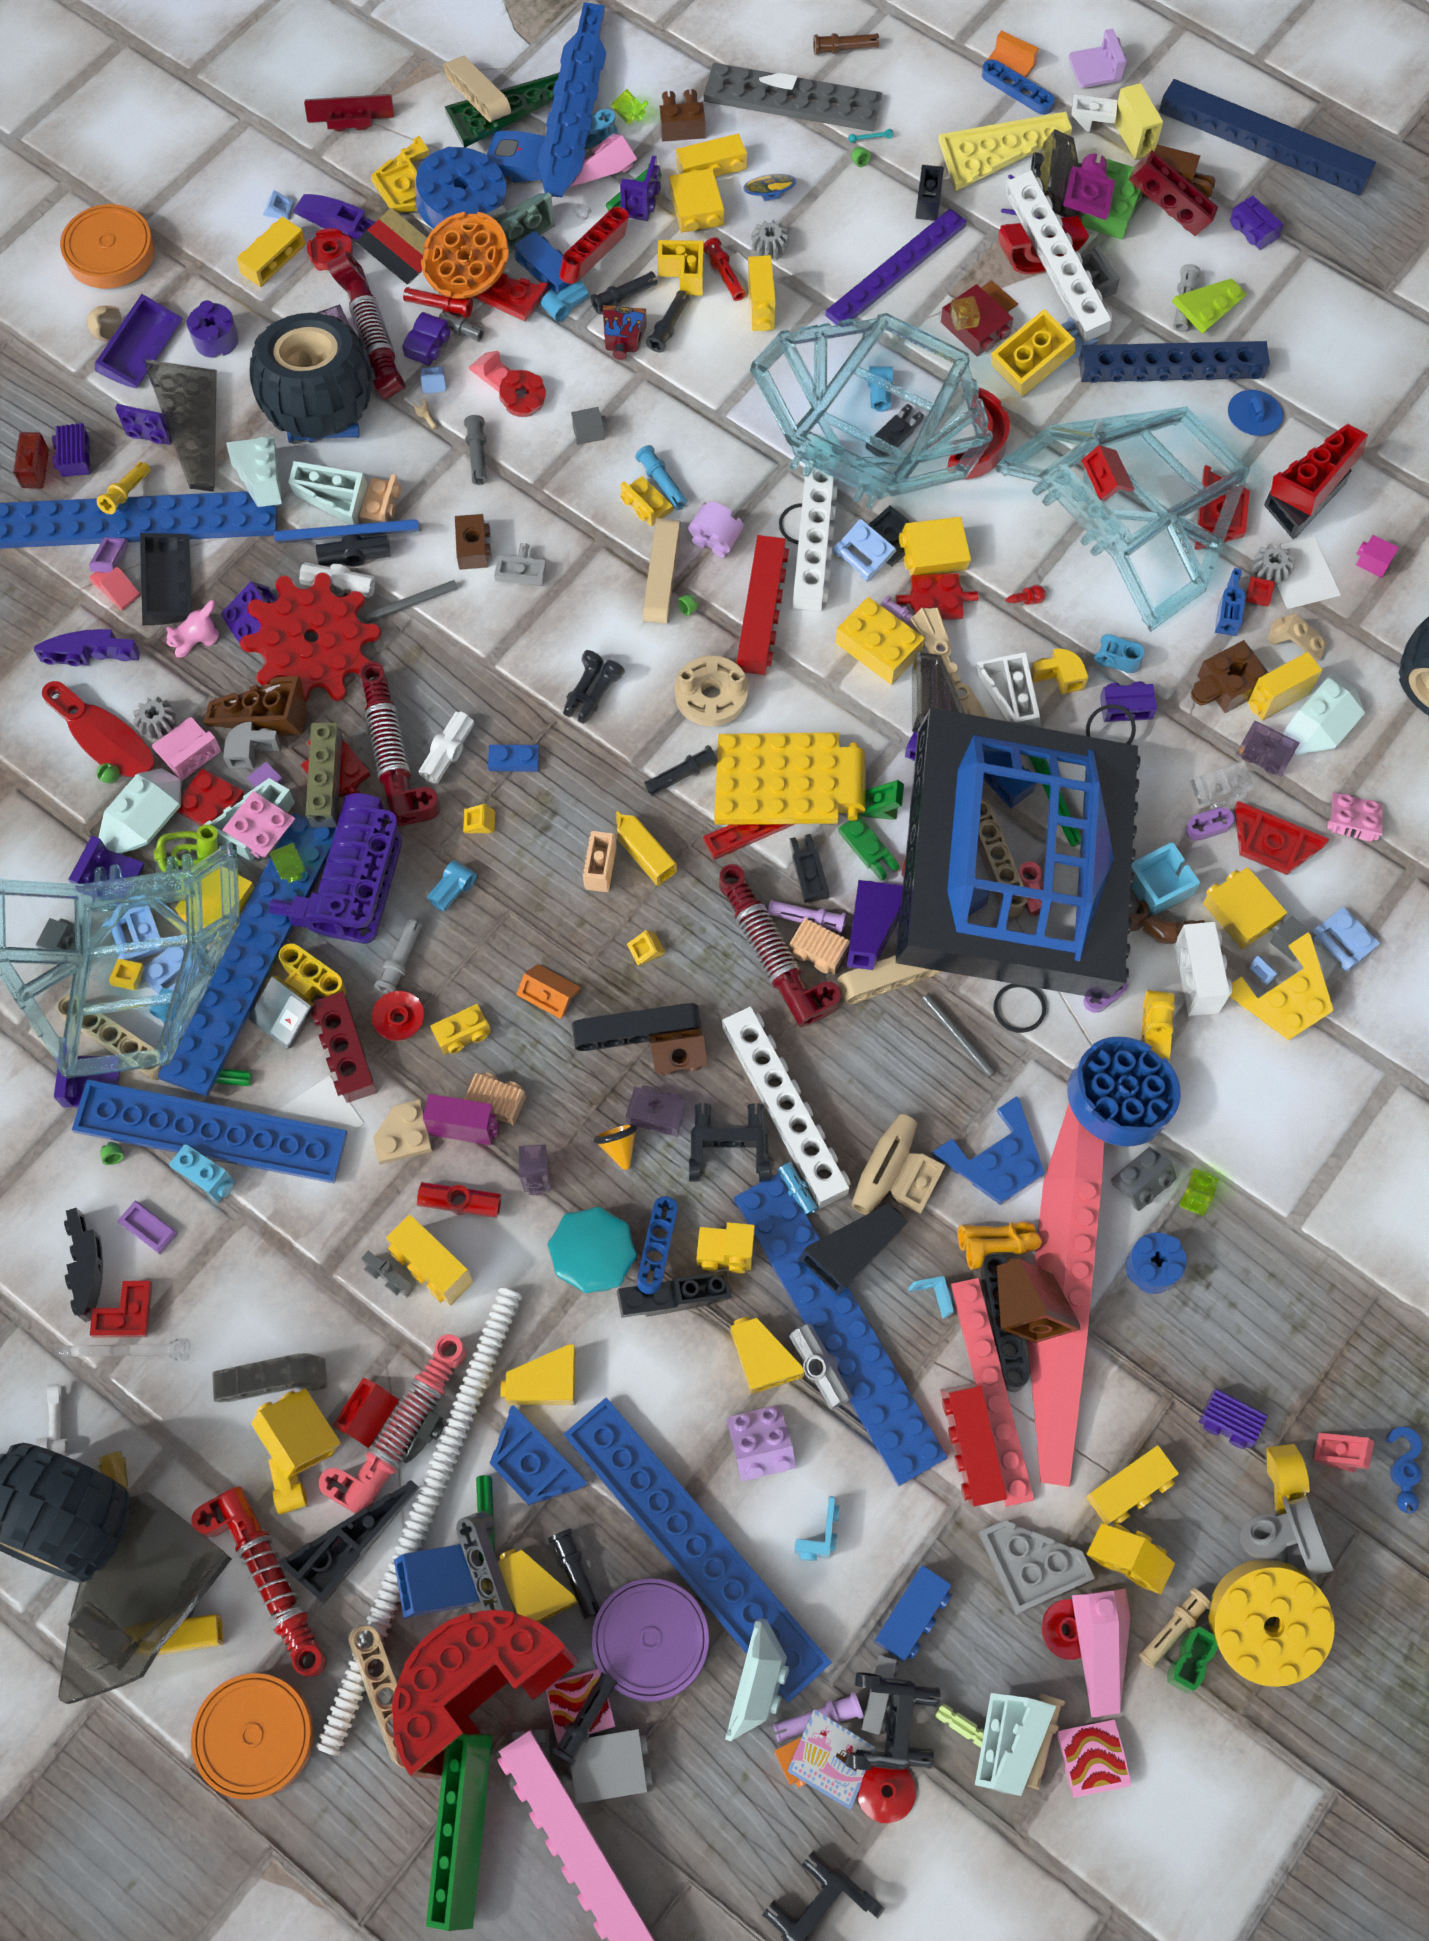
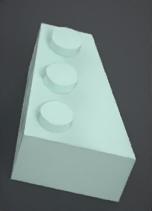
M259 437L257 439L226 442L231 465L238 472L241 481L245 483L247 491L256 505L262 507L282 504L279 459L274 437Z
M293 462L288 484L295 496L349 525L359 524V514L368 488L363 473Z
M270 778L244 795V799L232 808L229 806L223 810L224 813L212 822L209 820L204 824L212 825L217 829L218 843L249 861H252L255 857L251 853L252 850L222 829L253 791L286 813L290 811L295 804L290 790Z
M991 1693L975 1785L1002 1793L1021 1796L1056 1706L1031 1698Z

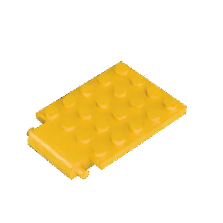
M840 732L718 734L717 759L719 763H717L715 825L837 824L838 813H848V820L855 821L858 819V813L865 812L866 752L859 748L858 743L855 742L850 743L849 747H839Z

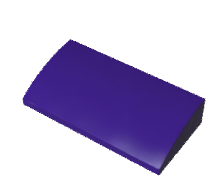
M141 294L96 360L95 371L117 383L137 389L183 318Z

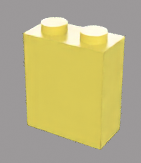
M1141 83L1120 89L1114 124L1132 156L1137 160L1145 157L1151 150L1155 151L1163 120Z

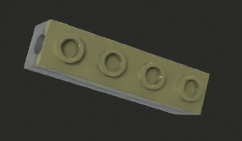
M312 723L306 817L312 828L337 827L343 738L337 723Z

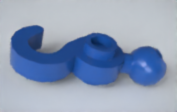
M1398 1427L1388 1433L1385 1441L1391 1444L1397 1438L1403 1437L1410 1444L1409 1451L1400 1456L1390 1468L1392 1481L1401 1487V1493H1399L1396 1501L1397 1506L1402 1512L1410 1514L1417 1511L1420 1504L1418 1496L1413 1492V1486L1420 1481L1422 1472L1417 1462L1413 1459L1420 1454L1422 1443L1419 1435L1414 1430L1408 1427Z

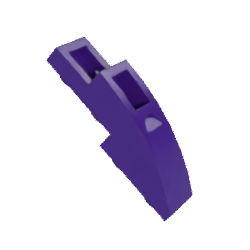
M303 194L293 210L294 214L324 229L335 228L341 230V232L356 240L375 223V221L365 217L364 210L322 195Z
M112 629L70 632L47 639L34 646V652L40 662L48 665L59 663L74 667L79 665L89 666L90 657L98 660L110 658L126 662L129 660H139L140 655L134 640L117 639Z

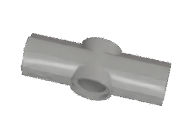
M806 1324L792 1332L789 1337L804 1362L803 1370L805 1375L815 1381L830 1410L849 1401L853 1396L837 1370V1359L833 1354L826 1351L812 1324ZM819 1360H820V1361L822 1362V1364H823V1371H822V1372L819 1370V1367H818V1362H819Z

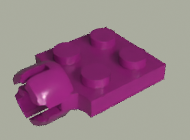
M1093 153L1084 157L1080 168L1072 167L1069 173L1063 206L1106 220L1110 211L1115 180L1107 176V159L1101 155L1100 162L1097 163V153Z

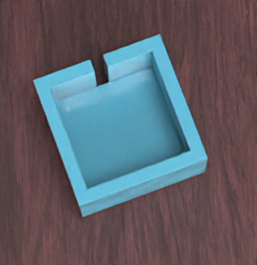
M1173 842L1134 861L1131 866V871L1134 872V881L1131 888L1140 902L1143 899L1148 904L1150 916L1152 914L1157 915L1194 896L1200 885V881L1189 865L1183 867L1178 877L1177 874L1180 872L1185 859Z

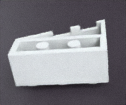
M1026 652L977 662L978 676L1008 722L1041 728L1040 715Z

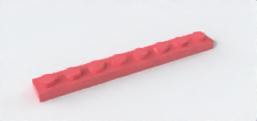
M979 1278L953 1283L950 1286L974 1383L982 1385L1007 1496V1500H1004L1005 1507L1034 1501Z

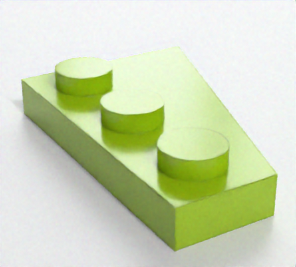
M1230 278L1177 295L1171 302L1203 334L1242 301L1247 294Z

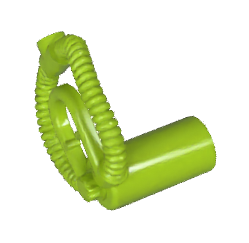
M206 824L200 826L197 832L179 831L162 835L157 841L156 849L153 850L154 860L158 862L159 868L166 876L177 880L183 879V881L194 880L209 860L214 861L217 858V829L212 825ZM184 837L197 839L196 845L182 844L176 846L171 852V859L179 867L203 866L198 871L191 872V874L177 873L171 870L166 864L165 843L167 841ZM182 850H188L189 853L195 850L197 851V860L180 861L176 855Z

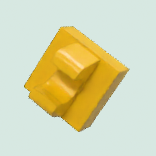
M117 959L109 978L110 985L136 991L144 972L143 964Z

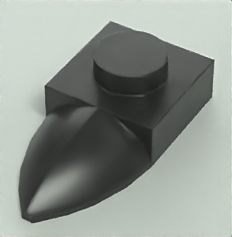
M430 1411L413 1440L403 1461L404 1463L414 1459L432 1439H438L444 1427L441 1424L444 1420L443 1417Z

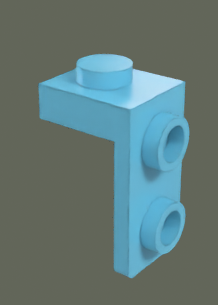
M184 1145L169 1163L172 1169L202 1188L210 1198L218 1203L231 1192L235 1180L226 1170L188 1145Z
M829 1496L824 1542L796 1539L794 1554L800 1555V1560L817 1561V1557L829 1558L830 1551L836 1550L837 1534L832 1533L833 1522H838L840 1505L834 1504L835 1497Z

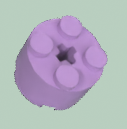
M709 501L707 505L706 502L702 504L688 529L693 536L692 542L700 548L707 546L712 549L715 555L724 558L743 531L744 524L739 517L737 520L731 517L733 512L727 507Z

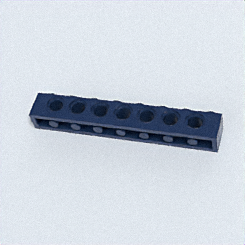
M1267 341L1082 345L1079 356L1081 382L1091 383L1265 378L1270 365Z

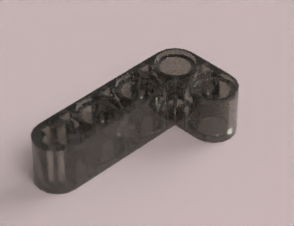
M300 1353L212 1372L213 1401L232 1402L295 1388L301 1390L306 1388L307 1391L327 1388L326 1359L313 1354Z

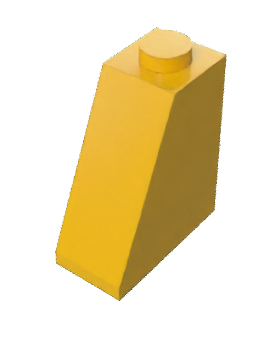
M743 1317L735 1320L734 1325L730 1326V1333L751 1395L804 1377L803 1367L757 1318L750 1320V1317Z
M574 1344L563 1346L506 1372V1380H501L500 1391L501 1397H505L507 1405H575L576 1349Z
M511 1549L499 1556L501 1560L497 1562L517 1614L541 1623L578 1604L571 1592L522 1550L516 1552L515 1549Z

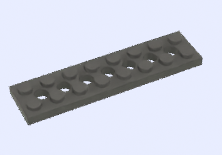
M713 62L704 92V102L874 131L882 100V92L797 77L792 90L768 85L759 80L760 77L776 73ZM727 84H732V85H734V86H732L731 88H729V87H726L725 85H727ZM754 88L753 91H747L746 89ZM771 91L776 92L774 95L767 94ZM795 95L797 97L795 99H791L788 96ZM811 99H817V100H819V101H817L816 103H813V102H810L809 100H811ZM831 103H839L840 105L832 106ZM857 106V107H860L861 109H860V110H854V109H852V107Z

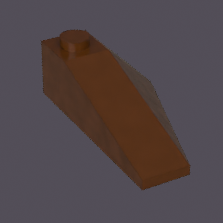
M299 676L276 677L270 679L269 684L260 687L257 684L251 686L247 692L241 694L234 692L209 701L203 723L207 726L233 729L239 724L252 722L256 731L266 728L276 731L277 735L302 734L308 712L301 678Z

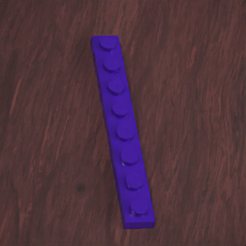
M951 208L948 209L826 310L825 316L840 329H843L965 228L966 220Z

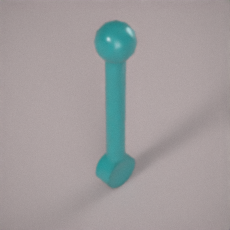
M887 129L885 132L850 134L848 140L854 143L856 140L878 137L889 139L894 134L892 129Z

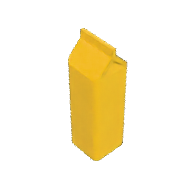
M617 811V840L651 880L659 886L677 873V863L640 820L635 816L622 815Z
M218 1614L146 1624L125 1629L127 1659L148 1658L218 1647L224 1644L222 1617Z

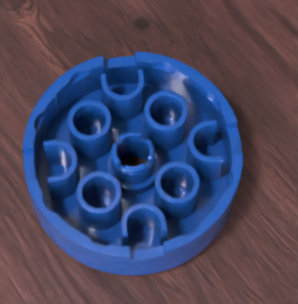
M446 147L430 154L418 168L415 203L422 219L433 229L440 222L454 214L461 212L466 214H477V212L486 214L505 204L506 181L503 172L484 153L464 147Z
M1129 1037L1105 1038L1094 1043L1073 1068L1067 1084L1070 1107L1081 1125L1097 1138L1118 1146L1145 1144L1160 1134L1178 1110L1181 1098L1178 1077L1168 1060L1160 1058L1151 1050L1152 1046Z

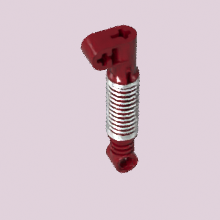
M346 251L329 261L327 267L334 280L348 293L350 300L349 310L357 334L363 345H365L364 347L369 356L370 365L375 375L373 380L375 388L380 396L387 400L404 390L406 386L394 363L395 352L378 301L371 294L362 266Z
M368 662L360 669V677L367 703L365 716L367 718L380 783L384 785L389 811L395 814L398 826L434 819L440 812L438 796L429 787L410 790L408 781L410 779V769L400 722L398 721L397 708L390 699L385 671L381 664ZM372 677H378L375 680H369ZM414 802H418L419 809L414 810Z
M736 864L724 866L719 875L720 891L731 903L735 911L734 917L736 922L740 925L739 928L743 929L742 933L746 934L745 938L751 944L750 947L754 948L753 953H757L756 958H759L758 962L762 963L761 967L765 968L764 972L770 978L771 985L780 991L799 1027L808 1026L834 1013L840 1003V988L835 983L826 981L807 989L801 978L802 972L799 965L794 961L795 958L789 952V947H786V942H783L784 939L781 937V933L778 932V928L775 927L776 925L773 923V919L770 918V914L767 913L765 905L762 901L756 899L745 879L744 870ZM728 878H735L738 882L730 884L726 880ZM814 997L816 998L818 1004L822 1002L821 1009L817 1007L815 1001L813 1000Z

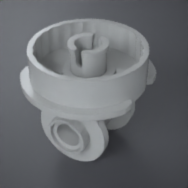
M1284 1496L1282 1499L1287 1513L1279 1516L1260 1515L1249 1520L1240 1532L1241 1545L1245 1552L1250 1555V1561L1270 1559L1292 1564L1299 1569L1307 1567L1312 1581L1316 1583L1318 1582L1316 1576L1334 1571L1326 1548L1328 1544L1319 1519L1316 1520L1307 1496L1291 1501L1288 1500L1287 1496Z

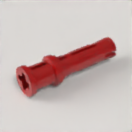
M710 238L703 244L704 253L708 254L712 268L718 270L733 300L740 301L746 296V292L729 264L730 257L727 252L723 251L721 247L722 242L719 238Z
M410 287L404 289L405 293L412 295L403 294L404 302L443 309L450 314H461L464 318L471 316L473 310L472 298L455 299Z

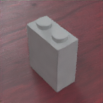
M637 1729L589 1737L588 1742L582 1744L575 1756L576 1762L574 1766L571 1765L575 1803L583 1804L648 1793L647 1786L653 1785L650 1766H644L643 1755L648 1754L646 1735L640 1736V1730Z

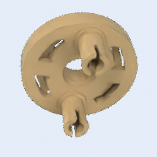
M703 656L696 658L680 670L675 681L674 689L677 707L688 720L702 726L713 727L727 724L736 719L747 704V678L736 663L724 657ZM714 687L721 693L717 697L709 698L704 696L702 692L706 688Z

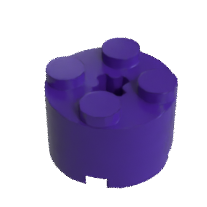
M205 300L188 316L186 324L193 344L201 355L216 358L215 355L223 353V356L236 348L238 344V331L232 313L227 307Z

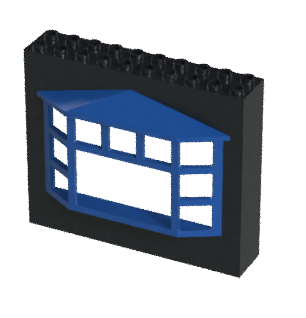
M930 707L917 733L895 963L1099 999H1109L1127 982L1129 977L1126 959L1130 954V944L1127 943V938L1132 926V921L1129 919V911L1133 904L1130 887L1134 881V872L1131 871V866L1136 854V850L1133 848V840L1137 833L1134 817L1138 811V802L1135 801V794L1139 789V779L1136 776L1141 762V757L1138 756V746ZM983 747L1011 752L1013 768L986 764L984 762ZM1020 754L1048 759L1051 775L1024 771ZM1058 761L1085 766V782L1062 778L1059 773ZM984 773L1050 785L1043 890L975 878ZM1060 787L1084 791L1082 819L1058 814ZM1057 825L1082 829L1080 858L1055 852ZM1054 863L1079 867L1077 896L1053 892ZM974 888L1003 893L998 924L995 928L967 922ZM1012 895L1040 899L1042 901L1035 934L1006 930ZM1051 902L1077 906L1075 937L1073 941L1046 937L1044 935Z

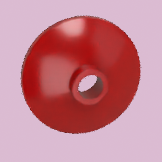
M393 991L383 995L376 1002L372 1010V1023L375 1030L388 1040L401 1041L412 1037L419 1031L424 1021V1009L421 1002L416 996L405 991ZM397 1016L404 1017L401 1022H395V1018Z
M1059 1600L1053 1603L1043 1616L1041 1628L1043 1640L1047 1648L1061 1659L1076 1660L1082 1658L1073 1600ZM1063 1624L1067 1627V1633L1065 1635H1063L1062 1633Z
M872 1767V1770L865 1771L857 1793V1800L863 1812L872 1820L880 1823H894L903 1819L911 1811L916 1798L915 1783L907 1769L896 1770ZM885 1785L892 1788V1795L889 1798L884 1797L881 1793V1789Z

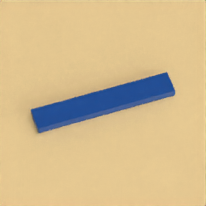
M414 519L275 531L274 540L277 543L343 538L351 534L370 536L418 532L421 530L419 521Z

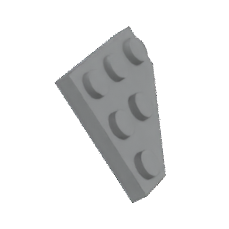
M1004 1520L978 1532L1015 1615L1095 1579L1082 1551L1065 1546L1034 1531L1031 1532Z

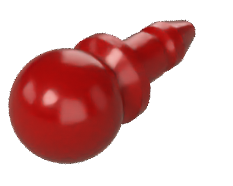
M1033 585L1030 588H1024L1021 593L1010 595L1005 601L1013 604L1024 602L1026 605L1032 603L1040 604L1046 598V591L1040 585Z

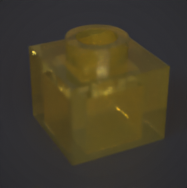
M974 296L951 301L950 314L956 330L978 326L980 312Z

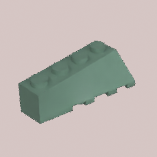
M549 192L537 194L532 198L526 199L518 206L507 210V214L496 219L506 234L510 253L514 251V245L531 232L536 231L541 235L555 227L552 195Z

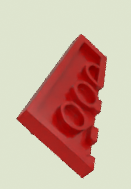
M502 274L493 286L473 298L526 322L549 288L547 283L540 282V284L530 283L529 279L520 278V280L508 278L507 274Z

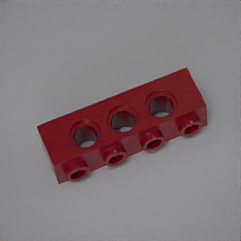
M1153 150L1134 166L1128 179L1136 188L1146 194L1152 202L1160 206L1170 217H1173L1185 230L1194 236L1198 235L1214 220L1218 206Z
M342 991L313 1001L316 1006L315 1011H312V1017L315 1025H320L323 1032L319 1034V1039L323 1050L328 1048L330 1054L326 1061L330 1072L336 1073L338 1080L333 1081L338 1097L343 1095L346 1103L377 1093L344 992ZM332 1022H341L337 1028H329ZM348 1044V1048L345 1051H336L340 1045ZM347 1068H356L353 1074L344 1075Z

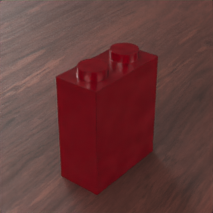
M975 284L942 308L941 323L976 356H979L984 351L988 352L991 350L994 344L1001 339L1005 340L1012 332L1014 319L978 284Z

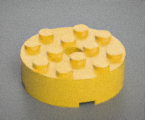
M1270 1559L1248 1561L1228 1572L1215 1588L1212 1595L1210 1614L1208 1613L1209 1628L1211 1633L1215 1635L1218 1649L1224 1659L1242 1677L1264 1686H1287L1308 1678L1327 1658L1334 1639L1332 1609L1320 1588L1306 1573L1296 1566ZM1276 1617L1273 1626L1264 1625L1267 1619Z

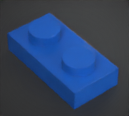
M489 745L488 770L538 772L539 745Z

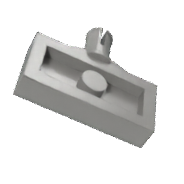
M520 543L518 555H498L494 575L495 581L543 586L546 560L528 557L529 544L525 543L524 546V543Z

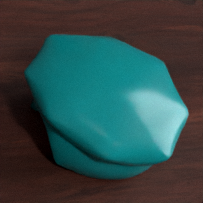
M600 1206L564 1214L547 1243L555 1274L561 1280L587 1294L604 1292L620 1287L637 1255L628 1223Z

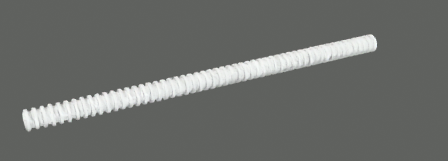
M503 1287L498 1290L500 1295L495 1298L497 1303L492 1305L494 1310L489 1313L490 1320H486L487 1328H483L482 1332L484 1335L479 1338L481 1343L476 1345L477 1352H474L472 1355L474 1360L469 1362L471 1367L466 1370L467 1377H463L464 1385L459 1387L461 1392L456 1395L458 1400L453 1402L454 1410L449 1412L451 1417L446 1420L448 1425L443 1427L444 1435L439 1437L441 1442L436 1445L438 1450L432 1454L434 1460H430L429 1464L431 1467L426 1469L428 1475L422 1479L424 1484L419 1487L421 1492L416 1494L417 1502L412 1504L414 1509L409 1512L411 1517L405 1522L407 1527L402 1529L404 1534L403 1537L398 1539L400 1541L399 1546H395L397 1552L391 1556L393 1562L388 1564L389 1572H385L384 1576H386V1579L381 1581L383 1587L377 1591L379 1597L374 1599L376 1604L370 1609L372 1612L371 1616H367V1626L377 1630L383 1646L385 1644L383 1639L388 1636L386 1631L388 1628L391 1629L392 1626L390 1621L395 1619L393 1613L399 1609L397 1603L401 1602L394 1559L405 1553L417 1552L419 1549L422 1550L423 1545L421 1543L426 1541L425 1533L430 1531L429 1523L432 1524L434 1521L431 1519L432 1515H436L437 1511L435 1508L440 1506L438 1500L444 1496L442 1490L447 1488L445 1483L450 1480L448 1475L453 1473L452 1465L457 1463L455 1458L460 1455L459 1448L464 1445L462 1440L467 1438L465 1433L470 1430L469 1423L474 1420L472 1415L477 1413L475 1407L480 1405L478 1400L484 1395L482 1390L487 1387L485 1382L490 1380L488 1375L493 1372L491 1367L496 1365L495 1357L500 1355L498 1350L503 1347L501 1342L506 1340L505 1333L509 1332L508 1325H511L513 1322L511 1317H514L516 1314L514 1309L519 1307L517 1302L522 1299L519 1292L510 1288ZM365 1630L364 1634H360L361 1641L358 1645L361 1648L368 1646L371 1642L370 1633ZM355 1658L348 1663L351 1666L349 1670L346 1669L345 1671L347 1676L346 1679L341 1681L343 1683L342 1688H338L339 1696L334 1698L336 1704L330 1708L332 1714L326 1718L329 1720L328 1724H324L323 1729L325 1731L319 1735L321 1741L315 1745L318 1750L336 1757L341 1755L339 1749L345 1745L343 1739L349 1735L347 1729L352 1727L351 1719L356 1717L354 1711L360 1707L357 1704L359 1700L362 1701L363 1696H361L362 1691H366ZM375 1659L371 1660L368 1664L367 1671L369 1674L374 1672L372 1666L378 1662Z

